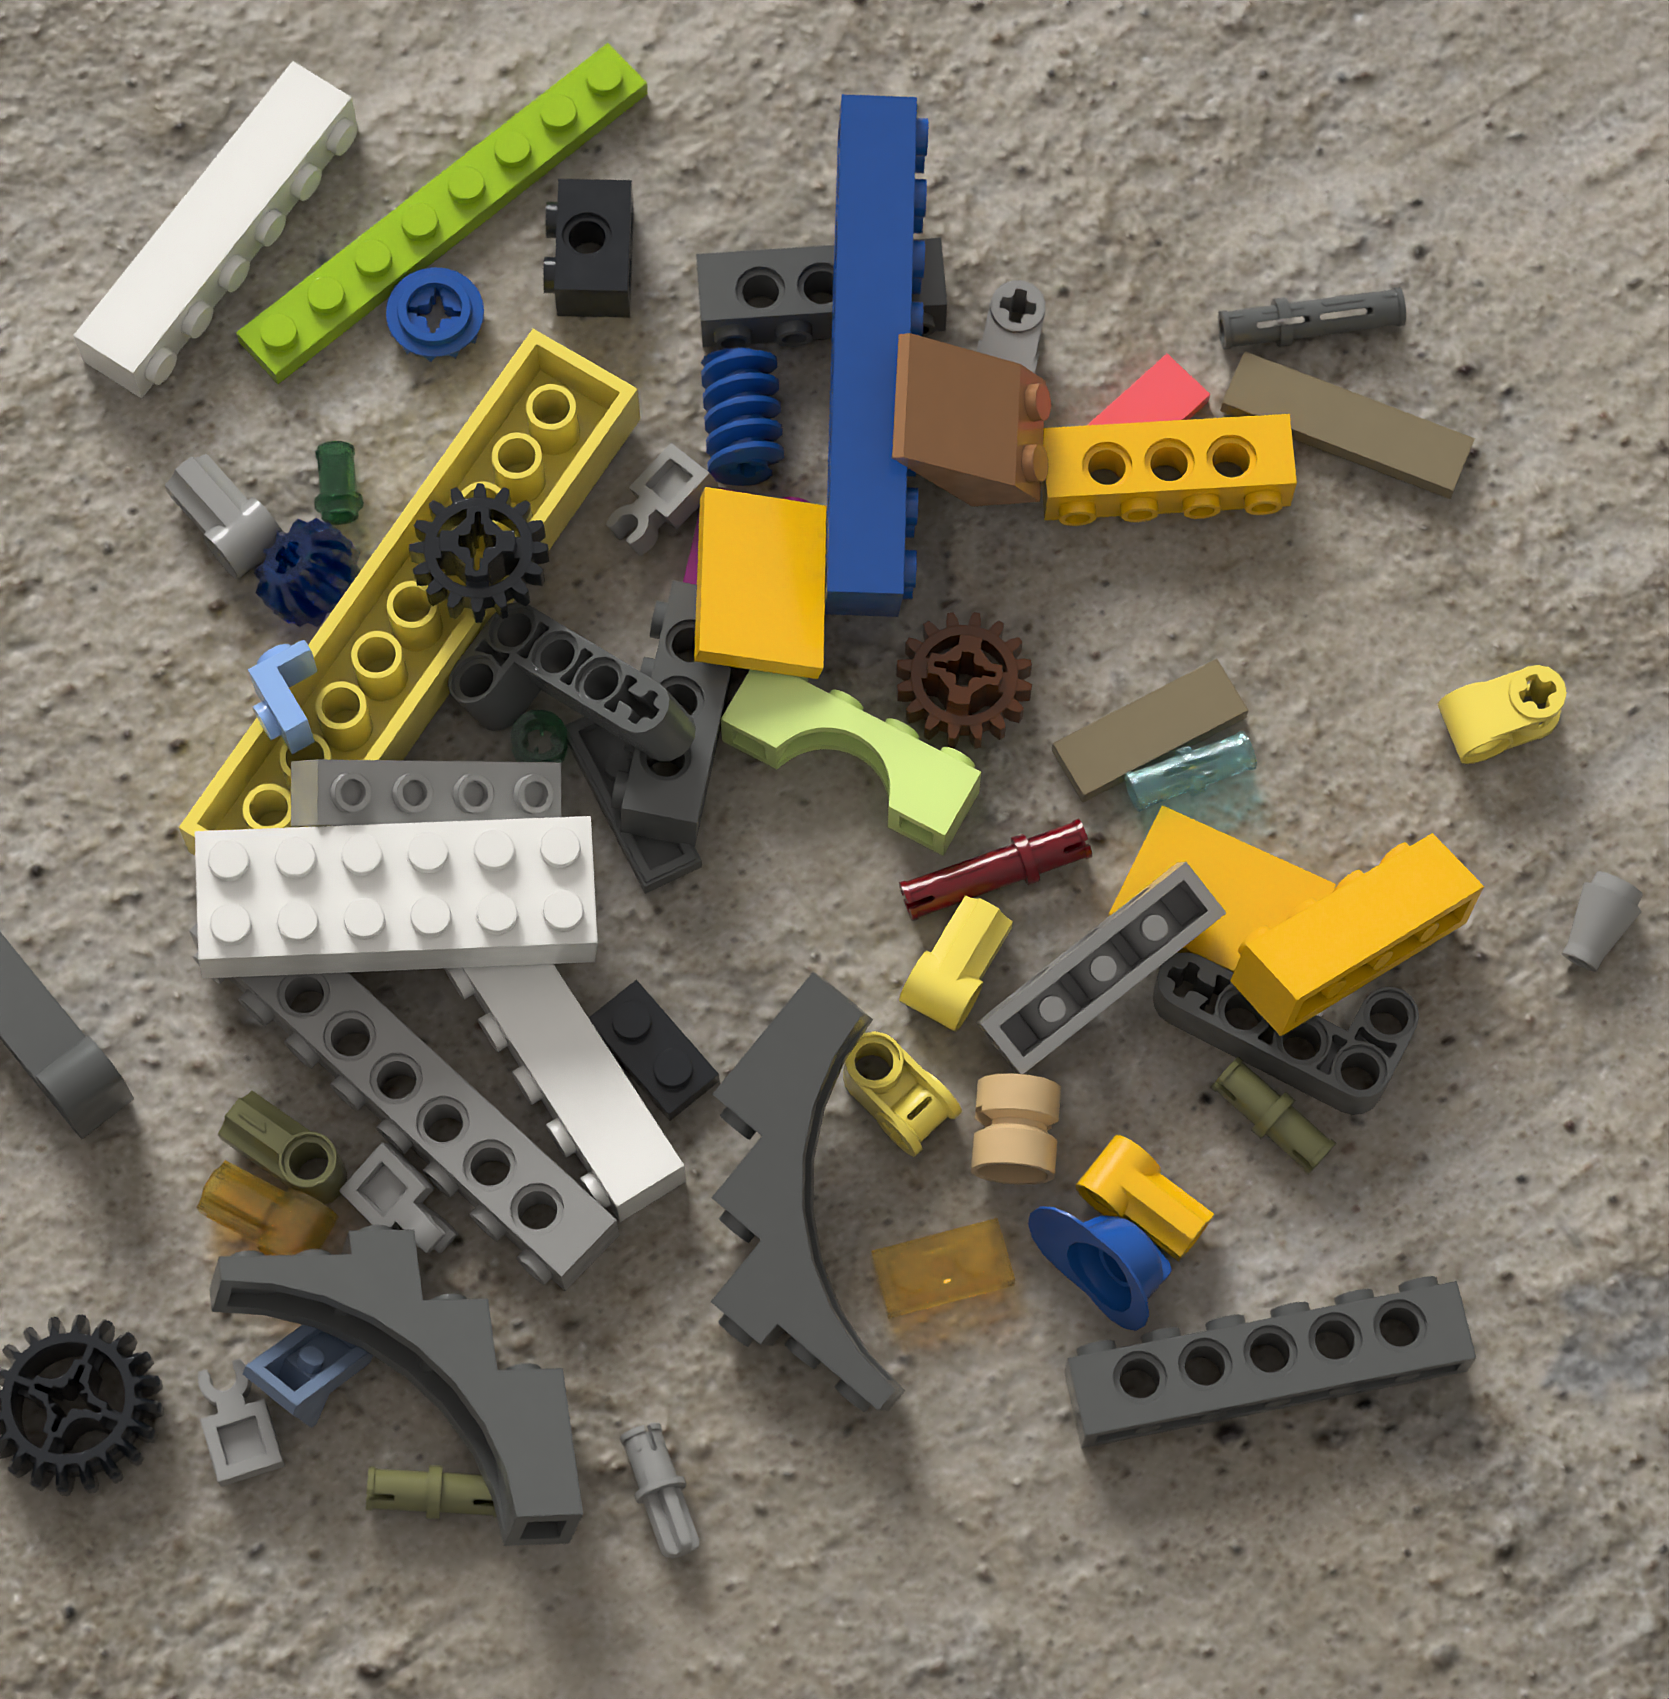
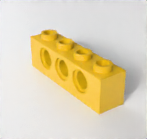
M1290 414L1044 428L1043 446L1048 457L1047 477L1041 482L1044 521L1059 520L1064 525L1081 526L1092 523L1099 517L1121 516L1124 521L1145 522L1156 518L1158 514L1183 513L1188 518L1203 519L1215 516L1221 510L1245 509L1247 513L1252 515H1267L1278 512L1282 507L1291 506L1297 485ZM1221 462H1232L1237 464L1244 474L1233 478L1225 477L1218 473L1214 466ZM1168 465L1176 468L1182 474V477L1175 481H1164L1159 479L1152 470L1158 466ZM1098 469H1109L1115 472L1121 480L1111 485H1104L1096 482L1090 474Z

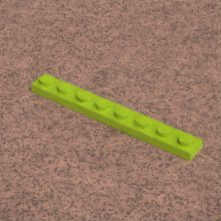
M606 43L237 331L239 343L277 384L281 383L388 299L393 289L401 280L416 271L426 269L648 94L647 82L609 43Z

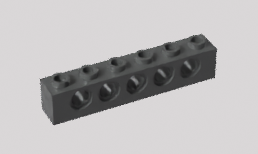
M1435 1276L1420 1277L1401 1283L1398 1286V1293L1374 1297L1372 1289H1360L1338 1295L1334 1298L1335 1305L1310 1310L1308 1302H1294L1270 1310L1271 1318L1246 1323L1244 1315H1228L1207 1322L1205 1324L1206 1331L1181 1335L1179 1328L1169 1327L1142 1335L1141 1344L1116 1348L1115 1341L1103 1340L1080 1346L1076 1349L1077 1356L1067 1359L1064 1373L1081 1449L1467 1372L1475 1361L1476 1354L1458 1282L1438 1284L1437 1277ZM1389 1319L1402 1321L1410 1328L1413 1343L1403 1347L1389 1344L1381 1335L1380 1323ZM1324 1332H1333L1340 1335L1348 1345L1349 1355L1337 1360L1326 1358L1318 1351L1315 1337ZM1259 1345L1273 1346L1282 1354L1285 1367L1277 1372H1264L1253 1364L1250 1350ZM1194 1358H1207L1218 1367L1220 1380L1212 1385H1199L1188 1377L1185 1364ZM1132 1370L1143 1371L1153 1379L1156 1391L1146 1398L1131 1397L1123 1390L1120 1384L1121 1376Z

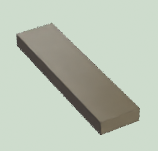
M1244 351L1220 410L1234 417L1290 414L1292 439L1451 499L1475 440L1473 437Z

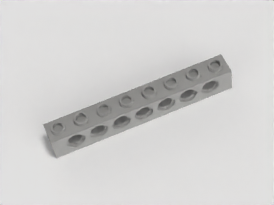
M196 923L189 930V932L198 950V930ZM197 952V953L193 956V958H194V960L196 961V963L199 965L198 952ZM350 973L227 977L244 993L238 1000L259 1023L267 1026L273 1020L290 1035L284 1043L304 1065L312 1069L319 1062L335 1077L330 1086L348 1106L358 1112L365 1105L381 1120L376 1129L388 1143H391L403 1155L411 1148L428 1164L422 1171L435 1187L449 1198L456 1192H459L475 1207L469 1215L489 1237L498 1241L505 1235L522 1251L516 1257L517 1261L539 1283L545 1285L552 1279L566 1291L618 1238L617 1219ZM226 978L212 979L216 981L218 984H221ZM315 991L324 996L320 1006L312 1012L298 1013L291 1009L293 1000L303 992ZM360 1033L370 1038L365 1050L357 1055L345 1056L336 1051L340 1040L348 1034ZM404 1075L416 1081L413 1091L404 1098L392 1099L382 1094L386 1082L395 1076ZM443 1118L458 1120L463 1125L459 1135L448 1142H437L428 1136L431 1126ZM489 1161H499L510 1168L507 1177L501 1183L487 1186L480 1184L474 1179L476 1171L481 1165ZM536 1204L551 1206L555 1209L557 1215L548 1227L535 1230L526 1227L521 1222L524 1212L531 1206Z

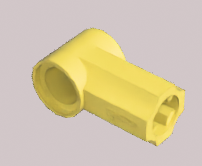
M965 896L932 952H924L914 966L902 989L899 1001L957 1032L972 1010L983 987V981L981 980L1011 931L1013 921L1007 918L999 908L981 898L974 899Z

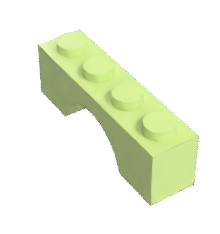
M749 670L721 717L723 742L775 769H778L792 758L813 750H839L860 758L877 773L884 784L889 800L888 828L944 856L979 794L981 771L975 769V764L969 757L950 747H942L941 750H938L919 740V735L913 728L899 720L887 718L884 722L864 712L862 704L843 691L833 689L828 693L808 683V678Z

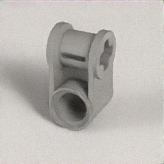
M1021 280L1009 281L995 290L990 302L983 338L979 340L976 352L1022 364L1036 374L1040 354L1037 351L1045 315V300L1041 291L1033 284ZM1012 312L1023 315L1021 323L1009 321Z

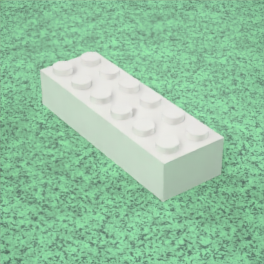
M591 816L195 831L198 960L202 979L595 962L598 942Z

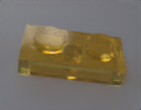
M998 1218L871 1251V1259L888 1319L1011 1287L1015 1284V1276Z

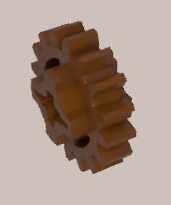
M954 612L947 613L946 628L939 630L933 623L927 621L923 624L924 642L910 637L905 642V654L909 659L897 661L896 677L904 680L897 684V701L911 702L906 708V720L909 724L918 722L921 719L926 721L924 738L927 740H931L939 731L947 733L948 747L955 749L960 736H969L974 749L981 748L983 732L989 730L994 737L1001 740L1005 737L1006 732L1005 718L1016 723H1020L1022 720L1024 708L1019 702L1030 701L1032 684L1024 679L1031 676L1032 663L1031 659H1016L1022 650V640L1019 637L1006 642L1002 640L1003 622L997 621L987 630L981 628L980 613L973 612L968 625H959ZM954 647L944 654H938L945 649ZM983 651L995 658L1000 665L992 664ZM960 674L972 676L968 687L956 685ZM928 696L937 697L946 711L936 706ZM984 706L990 707L989 709L981 713L972 715Z

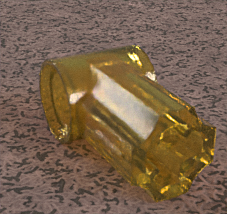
M226 1160L209 1177L197 1206L200 1214L255 1242V1247L265 1256L296 1255L306 1250L321 1249L339 1218L333 1210L315 1198L292 1188L285 1192Z

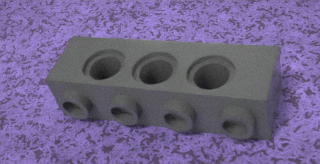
M941 238L914 239L925 240L924 278H922L921 294H912V302H923L924 305L922 337H928L934 332L946 331L947 295ZM834 245L696 254L702 347L716 346V348L721 350L747 348L751 344L775 342L785 347H799L810 343L812 340L832 339L833 301L827 304H817L808 298L820 292L833 295ZM763 296L772 299L775 303L766 308H755L747 302L752 298Z
M673 580L668 603L656 601L653 612L650 638L659 639L656 657L644 656L640 672L660 683L680 705L687 707L693 712L690 716L693 718L696 726L695 738L690 748L682 756L666 761L675 764L680 769L677 774L667 777L659 776L650 770L653 764L662 761L649 757L625 742L624 750L634 752L630 772L620 770L617 772L611 808L621 810L620 832L676 844L685 843L695 847L720 736L721 717L725 712L734 667L703 662H686L675 655L684 649L695 650L697 585ZM649 713L647 717L652 720L653 717Z

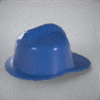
M1040 1206L1030 1213L1028 1221L1032 1239L1042 1254L1061 1273L1083 1290L1110 1320L1124 1329L1134 1331L1147 1324L1149 1317L1147 1300L1168 1278L1172 1268L1170 1262L1142 1229L1133 1222L1117 1216L1101 1215L1083 1223L1073 1215L1055 1207Z

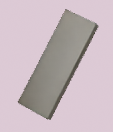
M1215 659L1052 744V752L1081 801L1085 802L1247 718L1248 708L1219 661Z

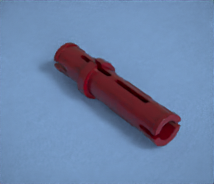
M1075 819L1072 823L1030 838H1026L1023 833L1011 837L1010 845L909 881L899 882V888L902 896L906 898L903 901L911 920L915 921L921 916L961 903L965 896L975 898L1022 880L1027 885L1039 882L1040 874L1084 858H1092V849L1089 844L1085 843L1088 837L1080 819Z

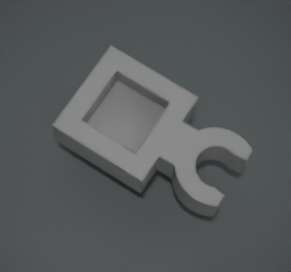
M670 443L629 487L637 497V500L633 504H627L616 509L608 518L606 525L619 540L625 537L632 528L637 527L628 536L626 541L641 556L654 546L659 534L658 529L665 521L677 530L700 506V497L704 488H717L719 484L706 469Z
M241 1359L232 1361L233 1369L236 1373V1382L228 1390L220 1391L215 1389L207 1369L199 1371L198 1384L202 1394L210 1404L218 1409L217 1414L202 1418L200 1421L217 1481L221 1487L285 1467L265 1399L249 1404L246 1402V1398L251 1391L252 1382L243 1375L245 1364Z

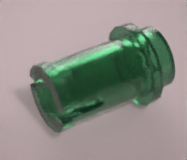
M325 442L320 444L317 450H315L319 495L314 499V508L321 514L322 521L332 525H344L354 522L359 516L358 511L364 505V498L356 489L355 447L348 442Z

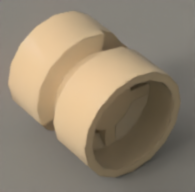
M994 1074L979 1079L975 1119L983 1124L985 1128L974 1133L971 1173L988 1181L1005 1184L1029 1185L1047 1183L1053 1180L1056 1167L1057 1139L1047 1133V1131L1052 1129L1053 1124L1059 1122L1061 1086L1052 1080L1025 1074Z

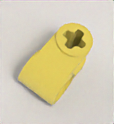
M1534 665L1486 682H1476L1458 688L1444 696L1437 705L1461 763L1472 764L1492 758L1507 749L1544 738L1551 734L1558 725L1567 692L1565 682L1557 672L1549 667ZM1531 696L1533 701L1523 703L1525 697ZM1546 702L1545 709H1538L1536 704Z
M876 1031L864 1033L844 1062L843 1079L849 1093L877 1120L893 1142L910 1156L915 1157L923 1150L921 1142L947 1117L953 1120L962 1113L959 1103L950 1091L936 1077L925 1071L896 1040L885 1033ZM874 1055L884 1059L890 1066L891 1071L882 1079L869 1080L859 1074L855 1064L864 1056Z

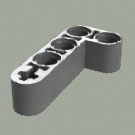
M518 602L507 604L508 617L504 619L495 612L454 665L449 675L448 688L450 694L485 729L491 731L504 730L514 725L542 690L649 757L659 761H670L682 756L690 748L695 738L696 726L693 718L660 683L530 605L524 606ZM649 713L653 717L652 720L647 717Z
M0 932V1040L81 1139H84L133 1101L134 1097L124 1079L105 1053L89 1035L85 1036Z
M1190 952L1176 953L1160 966L1153 992V1003L1159 1016L1166 1022L1235 1058L1239 1056L1243 1062L1340 1112L1350 1115L1364 1114L1372 1110L1380 1101L1412 1039L1419 1020L1418 1006L1412 996L1396 987H1380L1371 992L1363 1001L1348 1031L1315 1015L1288 1033L1280 1036L1230 982L1233 972ZM1183 981H1187L1194 985L1193 991L1190 990L1186 993L1184 998L1176 996L1173 993L1174 988H1179ZM1212 994H1216L1218 998L1213 1015L1205 1012L1206 1005L1209 1006ZM1233 1008L1247 1009L1254 1014L1258 1025L1249 1030L1234 1028L1228 1023L1225 1013ZM1383 1012L1391 1014L1398 1019L1402 1031L1392 1035L1380 1033L1372 1025L1370 1016ZM1295 1037L1305 1039L1312 1044L1316 1055L1306 1060L1295 1059L1286 1052L1283 1042ZM1348 1067L1362 1068L1370 1074L1374 1086L1365 1090L1351 1088L1343 1080L1341 1071Z

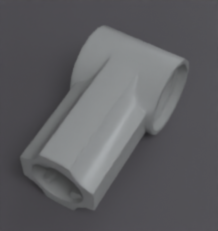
M207 453L200 457L191 456L175 469L173 476L165 484L169 496L201 530L203 539L210 551L224 569L235 579L242 577L287 542L284 532L268 510L257 499L252 497L248 500Z

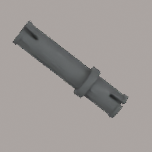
M1401 287L1386 291L1338 295L1290 303L1286 297L1273 298L1271 305L1218 312V331L1223 349L1275 342L1278 347H1286L1292 345L1293 339L1337 333L1342 334L1393 325L1404 326L1406 324V304ZM1366 309V313L1363 315L1320 319V315L1325 313ZM1295 317L1304 318L1302 323L1265 328L1257 327L1258 322Z

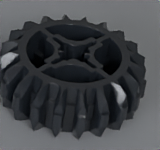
M78 1314L73 1320L71 1332L66 1333L61 1320L58 1317H51L48 1320L50 1336L41 1339L33 1327L25 1328L23 1332L25 1340L30 1345L24 1352L21 1353L15 1346L10 1344L4 1346L3 1353L13 1365L9 1370L0 1367V1386L3 1387L0 1390V1435H2L0 1436V1459L14 1455L8 1470L16 1478H20L32 1470L30 1483L36 1490L43 1491L56 1474V1488L62 1496H69L71 1494L76 1477H80L84 1489L89 1494L96 1493L99 1487L96 1473L104 1470L114 1483L121 1482L123 1474L116 1465L120 1459L125 1456L131 1464L139 1466L144 1461L142 1454L133 1446L135 1441L138 1439L146 1443L156 1442L158 1433L154 1428L143 1423V1419L162 1417L164 1415V1407L158 1401L145 1398L157 1394L163 1389V1384L157 1375H144L150 1370L154 1361L147 1351L133 1354L137 1340L130 1332H126L114 1340L115 1326L111 1321L104 1319L97 1325L92 1335H90L91 1328L88 1318L85 1315ZM83 1356L81 1360L74 1359L67 1373L61 1377L48 1379L38 1376L44 1369L57 1361ZM104 1361L115 1367L122 1376L125 1389L123 1412L112 1409L107 1402L99 1399L98 1394L103 1381L99 1372ZM80 1394L94 1412L85 1408L83 1411L71 1409L68 1415H66L52 1398L59 1401L64 1399L75 1401ZM25 1398L35 1401L40 1408L47 1410V1420L43 1429L47 1438L42 1449L31 1444L25 1434L22 1421V1409ZM101 1431L109 1434L101 1443L89 1450L75 1454H63L65 1449L72 1451L76 1441L86 1432Z

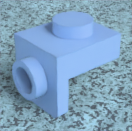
M301 640L292 646L290 644L277 645L261 655L257 665L248 669L255 692L261 701L252 706L269 739L273 740L281 735L291 753L294 754L315 741L308 719L289 687L315 674L317 667L312 651L305 640Z

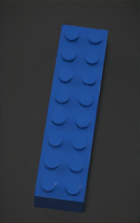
M841 95L837 138L824 615L898 617L902 599L912 600L913 588L916 587L917 550H905V538H914L915 526H917L919 491L916 487H907V477H916V472L892 458L898 337L899 334L906 333L923 335L924 305L923 302H912V294H921L922 278H924L925 240H913V234H922L923 217L926 215L927 179H915V173L924 174L925 156H927L928 118H917V97Z

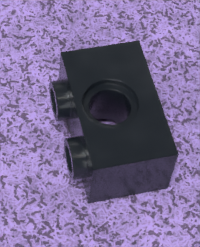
M558 179L557 202H546V238L556 239L555 257H544L543 265L544 294L555 295L557 316L630 318L634 226L632 180ZM584 243H596L601 246L598 251L591 254H583L575 250Z

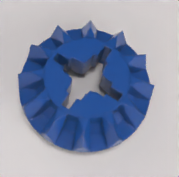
M426 268L408 275L396 285L387 302L386 320L391 337L395 338L407 355L412 352L424 356L431 363L435 357L446 355L456 359L461 349L469 343L476 344L478 332L482 323L485 322L484 305L477 287L461 273L447 268ZM437 296H440L445 315L452 318L442 319L439 328H436V332L431 333L427 318L420 316V314H430L432 306L436 305Z

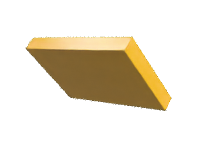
M709 487L704 488L700 497L694 661L812 679L819 678L824 663L826 505Z
M1162 805L1108 917L1176 863L1187 862L1222 906L1226 914L1177 953L1190 952L1197 954L1234 972L1241 956L1238 953V948L1250 933L1264 925L1272 929L1285 921L1293 909L1301 902L1311 897H1314L1317 901L1321 900L1334 891L1336 884Z

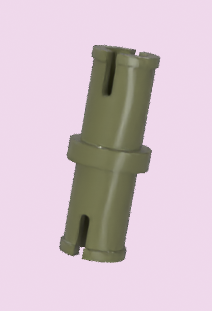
M1239 1056L1211 1086L1213 1091L1222 1095L1255 1125L1251 1130L1260 1139L1267 1135L1303 1167V1171L1308 1175L1336 1145L1335 1141L1326 1137L1292 1106L1296 1101L1287 1092L1280 1096L1246 1066Z
M430 1465L429 1472L376 1469V1467H369L366 1493V1510L368 1511L380 1509L426 1512V1519L438 1520L440 1513L488 1515L497 1518L492 1496L481 1474L445 1473L441 1465Z

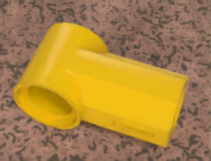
M1115 1135L1075 1185L1077 1192L1090 1206L1102 1215L1117 1216L1136 1224L1148 1235L1153 1243L1179 1262L1201 1237L1206 1227L1212 1221L1214 1213L1160 1173L1161 1168L1156 1160L1142 1147L1124 1136Z

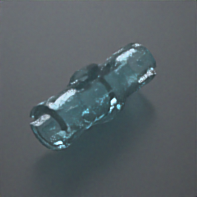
M1240 731L1236 735L1192 750L1189 745L1176 749L1175 757L1135 772L1125 773L1124 780L1132 804L1140 812L1145 810L1146 807L1187 792L1192 797L1206 792V786L1248 770H1255L1257 761L1248 736L1244 731Z

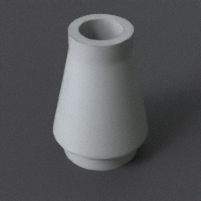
M1597 871L1591 883H1583L1568 943L1562 955L1572 963L1596 972L1605 956L1642 912L1638 904L1643 893L1635 886L1614 875Z

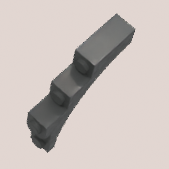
M812 972L712 1094L727 1106L720 1114V1117L748 1140L756 1132L762 1137L711 1197L725 1209L719 1217V1220L747 1243H750L755 1236L761 1240L711 1300V1303L724 1313L718 1323L743 1345L749 1347L756 1340L760 1345L773 1346L783 1332L786 1331L791 1336L785 1342V1346L811 1368L816 1369L822 1362L841 1379L835 1385V1389L850 1403L863 1412H866L871 1405L878 1411H889L905 1390L868 1352L842 1311L822 1260L814 1216V1158L824 1110L844 1062L873 1019L826 979Z
M371 1225L360 1230H351L348 1232L341 1254H330L325 1250L311 1249L296 1255L265 1256L261 1252L248 1250L237 1252L230 1256H219L209 1288L212 1312L264 1315L306 1325L364 1349L405 1376L445 1415L468 1447L492 1496L503 1546L570 1543L583 1516V1508L563 1368L542 1369L536 1364L522 1363L510 1366L505 1370H498L488 1298L467 1299L460 1294H444L432 1300H423L414 1229L393 1230L386 1225Z

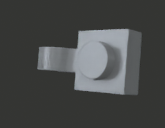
M381 1143L339 1190L372 1225H386L393 1230H398L400 1227L404 1230L414 1229L416 1245L426 1253H430L432 1249L442 1253L458 1235L444 1218L422 1203L435 1188L391 1143Z

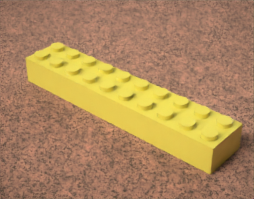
M531 330L308 644L315 660L317 672L289 687L308 719L315 742L292 754L282 736L280 735L270 740L258 718H256L179 826L187 849L191 854L195 856V831L302 827L291 826V761L316 759L404 760L450 694L448 680L454 665L496 612L495 608L486 609L483 622L476 623L470 608L464 607L462 613L454 619L449 616L447 599L434 606L428 602L426 590L429 585L417 586L413 568L418 564L411 561L409 544L422 542L416 537L414 528L416 520L432 523L433 519L430 514L429 503L434 500L441 503L445 508L452 504L451 489L457 487L464 498L467 499L474 496L477 483H483L487 498L495 499L497 493L504 487L510 491L511 507H515L525 500L531 504L532 518L530 521L542 520L546 538L541 542L548 544V549L550 550L640 421L638 389L537 330ZM493 520L502 530H511L504 524ZM483 536L479 538V548L476 549L474 557L476 571L480 568V558H483L485 550ZM447 576L454 582L466 586L458 576ZM514 599L508 601L507 604L513 603Z

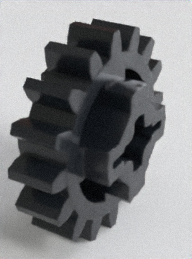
M477 483L474 496L467 499L464 498L457 487L451 489L452 504L445 508L441 503L434 500L429 503L430 514L433 519L432 523L416 520L414 524L416 537L422 541L409 544L411 561L418 564L413 568L415 582L417 586L429 585L426 594L428 602L432 606L447 599L448 612L451 618L456 619L462 613L464 607L472 609L476 623L483 622L485 611L489 608H495L497 614L502 619L507 618L508 601L514 599L518 603L527 606L530 603V596L526 585L543 586L545 582L544 571L539 566L549 562L550 557L548 544L541 542L546 538L544 524L542 520L530 521L532 510L531 504L527 500L517 504L515 507H511L510 491L507 488L503 487L497 493L495 499L487 498L483 483ZM493 520L504 524L511 530H502ZM483 536L485 550L483 558H480V568L476 571L474 557L476 549L479 548V538ZM447 576H458L466 586L454 582Z

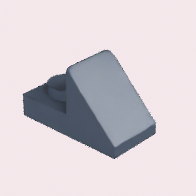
M301 1325L245 1366L243 1375L293 1416L312 1428L317 1424L329 1394L369 1365L373 1355L356 1345L319 1329Z

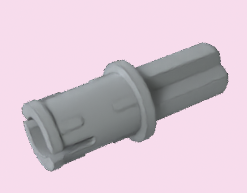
M650 1423L647 1426L648 1432H645L644 1425L625 1432L620 1437L621 1444L626 1450L639 1488L634 1497L637 1503L645 1505L661 1554L669 1558L681 1557L691 1553L699 1546V1539L682 1493V1489L686 1487L687 1483L683 1476L676 1475L662 1435L661 1424Z

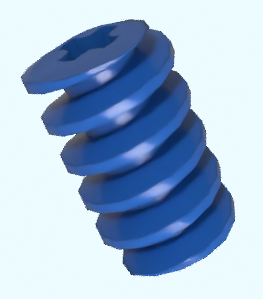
M730 348L713 351L704 356L700 362L704 366L701 371L702 386L706 389L703 393V408L707 411V414L704 416L705 431L709 434L706 439V452L711 457L707 462L708 472L716 482L725 485H756L768 480L772 476V470L768 466L779 463L784 459V447L772 442L783 435L782 424L776 420H771L781 413V402L773 397H769L779 391V379L769 374L778 368L777 356L770 352L749 348Z

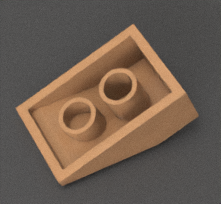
M912 333L899 334L892 458L972 507L1040 502L1041 482L1046 479L1048 473V457L1043 446L1044 421L1049 418L1051 412V398L1046 381L1022 364Z

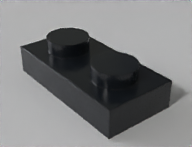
M637 979L589 1017L615 1059L669 1121L719 1082L718 1072Z

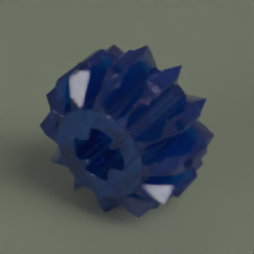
M318 518L309 522L297 519L292 524L288 533L278 531L275 544L271 548L262 550L266 559L254 572V575L260 581L255 593L263 600L267 607L273 610L275 615L286 623H293L299 628L307 623L318 627L323 623L327 613L333 611L351 583L361 570L356 564L360 552L353 546L352 541L332 524L324 523Z

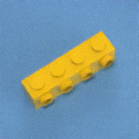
M1433 833L1411 846L1406 842L1401 843L1390 850L1378 866L1368 872L1363 873L1361 870L1353 871L1340 881L1331 894L1319 901L1314 897L1308 898L1295 907L1282 923L1272 929L1264 925L1250 933L1238 948V953L1241 956L1230 982L1280 1036H1283L1466 924L1484 886Z

